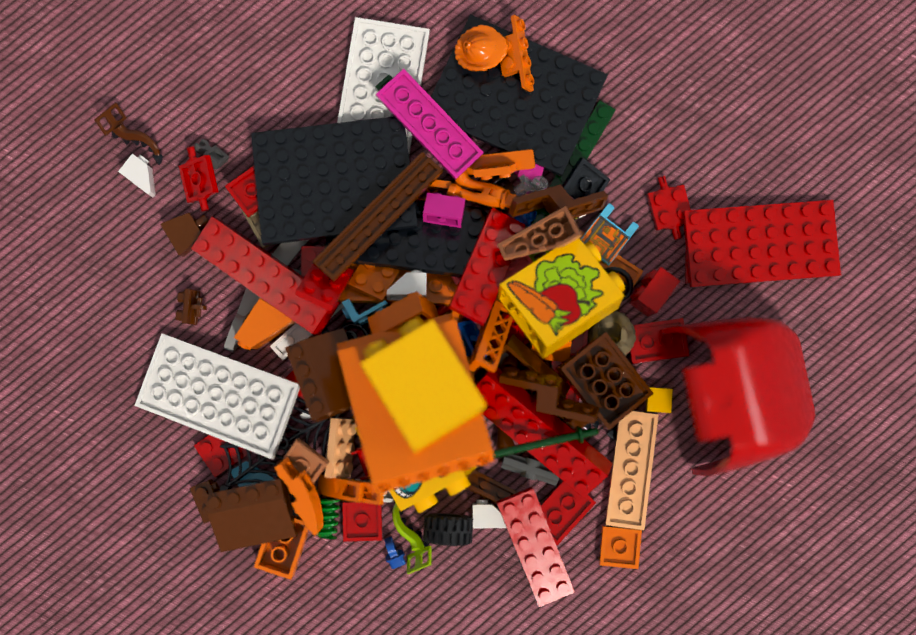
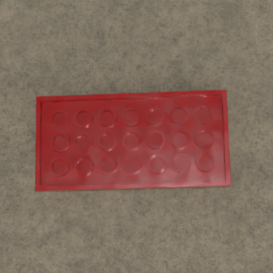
M833 200L683 211L690 288L841 275Z

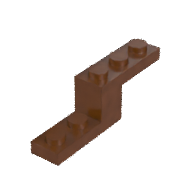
M560 184L513 198L509 214L513 218L545 208L549 214H552L566 206L573 218H577L602 210L608 195L605 191H601L573 200Z
M505 367L500 375L499 383L538 391L537 412L593 424L599 413V407L592 404L561 399L563 378L539 374L535 371L519 370L516 367Z

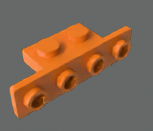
M512 15L513 34L504 37L508 49L506 57L500 62L502 76L508 77L520 73L522 89L532 92L534 91V78L530 70L531 59L527 51L529 45L524 32L526 26L523 19Z
M533 149L483 154L467 169L469 176L474 175V178L481 177V180L492 179V176L499 175V178L511 177V174L517 170L534 169L536 167Z

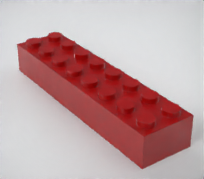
M211 216L191 248L311 334H321L341 303L337 301L333 310L329 311L295 296L296 289L304 277L221 219Z
M498 367L494 373L487 370L474 384L486 403V408L482 414L518 444L575 432L556 415L537 412V400L522 387L499 383L502 371ZM577 440L528 450L532 456L583 498L608 477L613 464L586 440L581 444Z

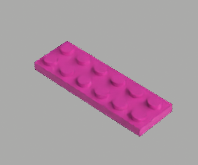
M404 68L376 93V97L455 180L483 155L484 152Z

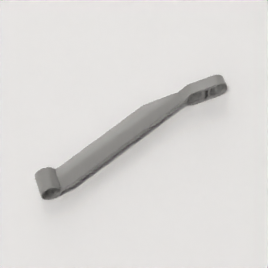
M309 240L281 243L272 255L288 266L301 251V246H305ZM248 288L245 290L238 312L225 341L224 349L235 352L238 346V340L234 336L260 298Z

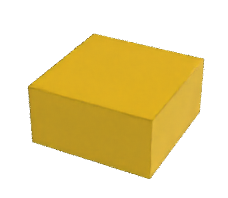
M649 387L654 394L646 399L645 411L671 413L673 389Z

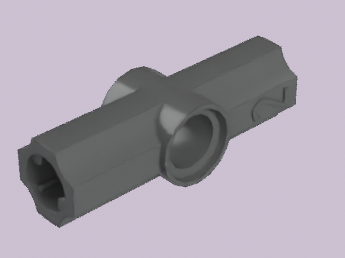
M515 454L503 457L501 468L519 473L520 476L536 481L537 479L554 486L557 485L559 477L540 461Z

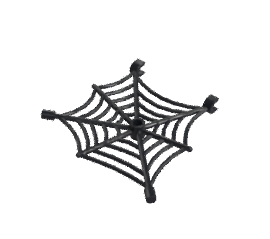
M299 397L296 398L297 401L306 404L305 400ZM295 405L293 406V409L310 415L309 411ZM290 415L289 418L308 427L302 430L292 427L287 423L286 427L298 433L290 438L286 437L285 428L278 450L284 449L286 455L289 451L288 448H291L293 445L292 441L296 438L300 439V436L306 432L305 443L308 445L311 429L319 425L313 441V449L316 451L318 434L326 420L311 424ZM330 422L324 435L322 445L323 457H325V446L330 430ZM229 442L220 445V448H224L226 452L229 472L226 484L221 485L219 492L229 490L235 484L267 482L258 479L240 480L248 473H265L281 479L275 472L253 470L259 465L271 464L276 466L278 464L272 461H265L268 457L263 456L261 458V455L257 454L258 461L252 465L250 450L246 449L249 468L242 472L239 446L229 444ZM227 448H235L239 462V474L232 481H230L232 463ZM275 455L276 458L281 460L284 458L281 455ZM289 492L290 497L295 500V496ZM293 508V515L299 516L298 514H296Z

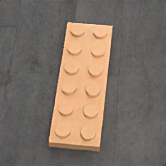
M632 411L617 424L605 525L638 530L645 529L659 414Z

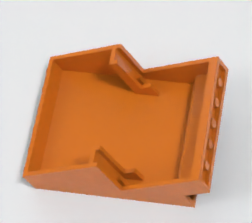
M452 313L423 320V324L434 320L474 384L458 325ZM403 326L337 343L340 363L375 494L387 493L392 489L405 488L410 484L426 482L439 476H448L453 472L466 471L471 467L484 466L494 461L493 449L482 412L415 454L413 453L361 366V362L367 359L363 354L366 348L382 339L390 346L402 338L399 329Z

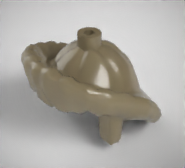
M614 311L590 327L587 338L589 344L601 334L607 332L624 356H626L634 346L636 332L633 324L624 313Z

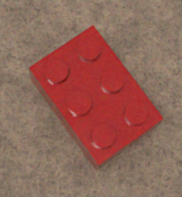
M662 267L657 270L653 269L641 280L643 285L633 291L630 296L632 300L629 304L647 317L654 315L661 309L680 280Z

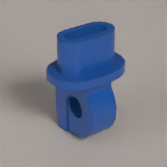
M392 536L385 538V546L388 551L385 561L390 564L391 569L405 565L404 551L397 550Z

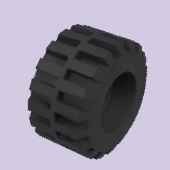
M432 513L424 516L423 541L443 546H465L472 543L473 518L467 515Z

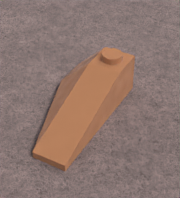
M565 206L497 245L506 261L566 246L582 237L575 219Z

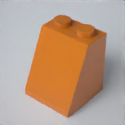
M259 298L234 338L238 340L237 344L242 348L257 350L290 329L296 322L265 300Z

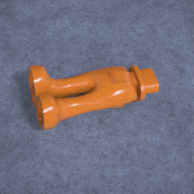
M467 170L455 180V183L449 186L447 196H459L467 201L477 202L491 208L501 207V209L505 207L510 208L512 199L517 197L510 190H506L498 185L471 179ZM463 188L480 191L481 193H475V192H472V191H469V190H466V189H463Z

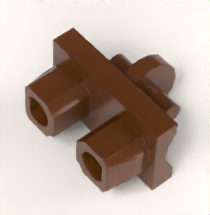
M185 289L183 292H178L177 300L180 303H184L183 310L176 311V320L182 321L184 324L197 325L198 317H201V310H207V306H202L201 291Z

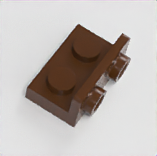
M213 478L190 488L204 524L210 522L204 495L219 492L220 490L218 483L214 482Z

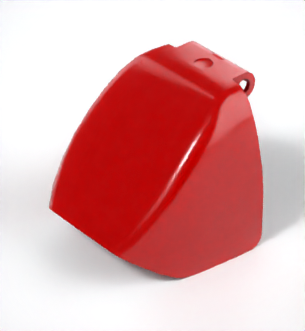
M748 317L698 322L662 329L663 335L683 332L708 343L715 361L714 363L682 369V372L684 373L697 441L730 436L732 455L711 463L692 467L693 475L711 476L744 468L791 452L804 443L815 420V408L800 339L787 324L777 319Z

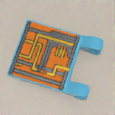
M610 203L580 239L584 244L588 241L593 243L601 255V261L608 266L639 227L638 224L632 222L628 229L623 231L607 217L614 209V206Z

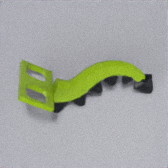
M394 500L392 517L396 530L411 544V551H415L407 555V574H411L431 565L432 546L421 540L422 532H414L411 523L405 525L407 520L400 517L403 511H400ZM428 551V560L423 563V553ZM415 557V567L410 569V560Z

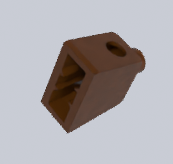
M186 213L160 225L178 255L185 257L192 251L193 244L209 219L205 214L195 219L191 213Z

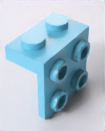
M348 298L342 302L344 307L341 309L348 320L352 319L355 325L359 323L362 326L368 323V317L389 305L385 300L359 315Z

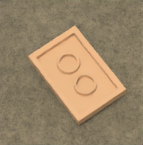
M331 418L327 449V460L330 462L325 468L326 478L351 476L353 470V455H351V452L355 451L354 437L356 434L355 428L357 427L355 419Z

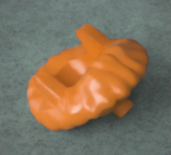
M487 25L474 26L457 40L454 52L455 59L459 65L469 71H486L502 62L507 55L508 45L506 39L493 27Z

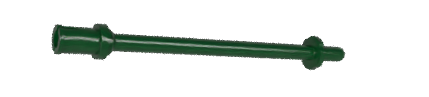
M577 426L575 427V432L493 450L494 458L573 440H577L581 444L584 442V438L597 435L599 429L594 427L581 430V427Z

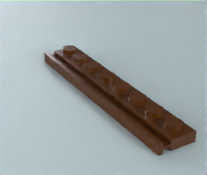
M422 151L313 260V263L335 282L443 173V169Z

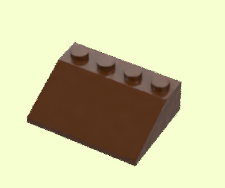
M344 328L304 339L285 347L312 421L318 423L352 409L337 351V343L349 340Z
M607 332L601 334L556 368L583 403L599 407L596 420L606 430H610L654 394Z
M514 334L505 342L497 366L501 371L505 367H516L519 370L535 371L539 374L554 375L561 378ZM490 358L487 362L493 364L492 358ZM481 367L474 375L475 379L473 381L476 383L487 369ZM564 379L562 380L561 399L566 397L571 387ZM523 388L537 400L538 391Z
M283 479L204 495L207 515L221 552L297 537L289 490Z

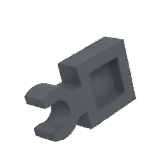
M201 139L200 144L195 143L194 145L195 152L210 155L212 165L216 170L229 160V155L215 145L210 147L209 143L204 139Z

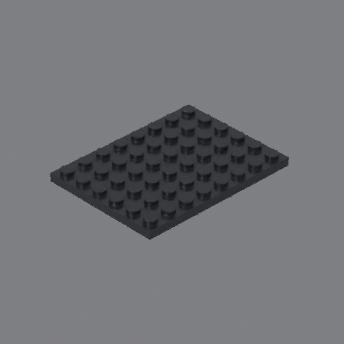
M470 14L459 39L467 30L478 25L493 27L503 37L513 33ZM527 39L529 45L527 51L531 59L530 70L534 78V91L528 92L522 89L520 73L508 77L502 76L500 63L486 71L476 72L464 69L455 59L454 47L431 98L468 136L504 152L533 149L535 164L562 177L608 74Z
M393 116L251 133L262 245L337 237L410 164L406 129L403 124ZM415 201L385 231L418 227Z

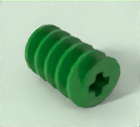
M328 497L320 499L324 526L317 534L319 538L337 539L332 534L338 532V529L333 527L338 525V521L333 518L339 517V513L334 510L340 509V506L335 503L341 499Z

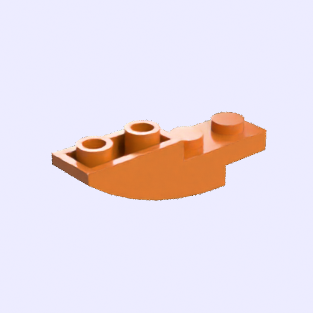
M286 457L274 468L277 471V475L288 486L289 492L296 498L292 502L294 511L304 521L306 528L315 536L324 526L320 498L306 470L298 472L290 459Z
M325 474L319 476L318 494L352 502L383 505L384 493L375 494L371 482L345 477L326 478Z

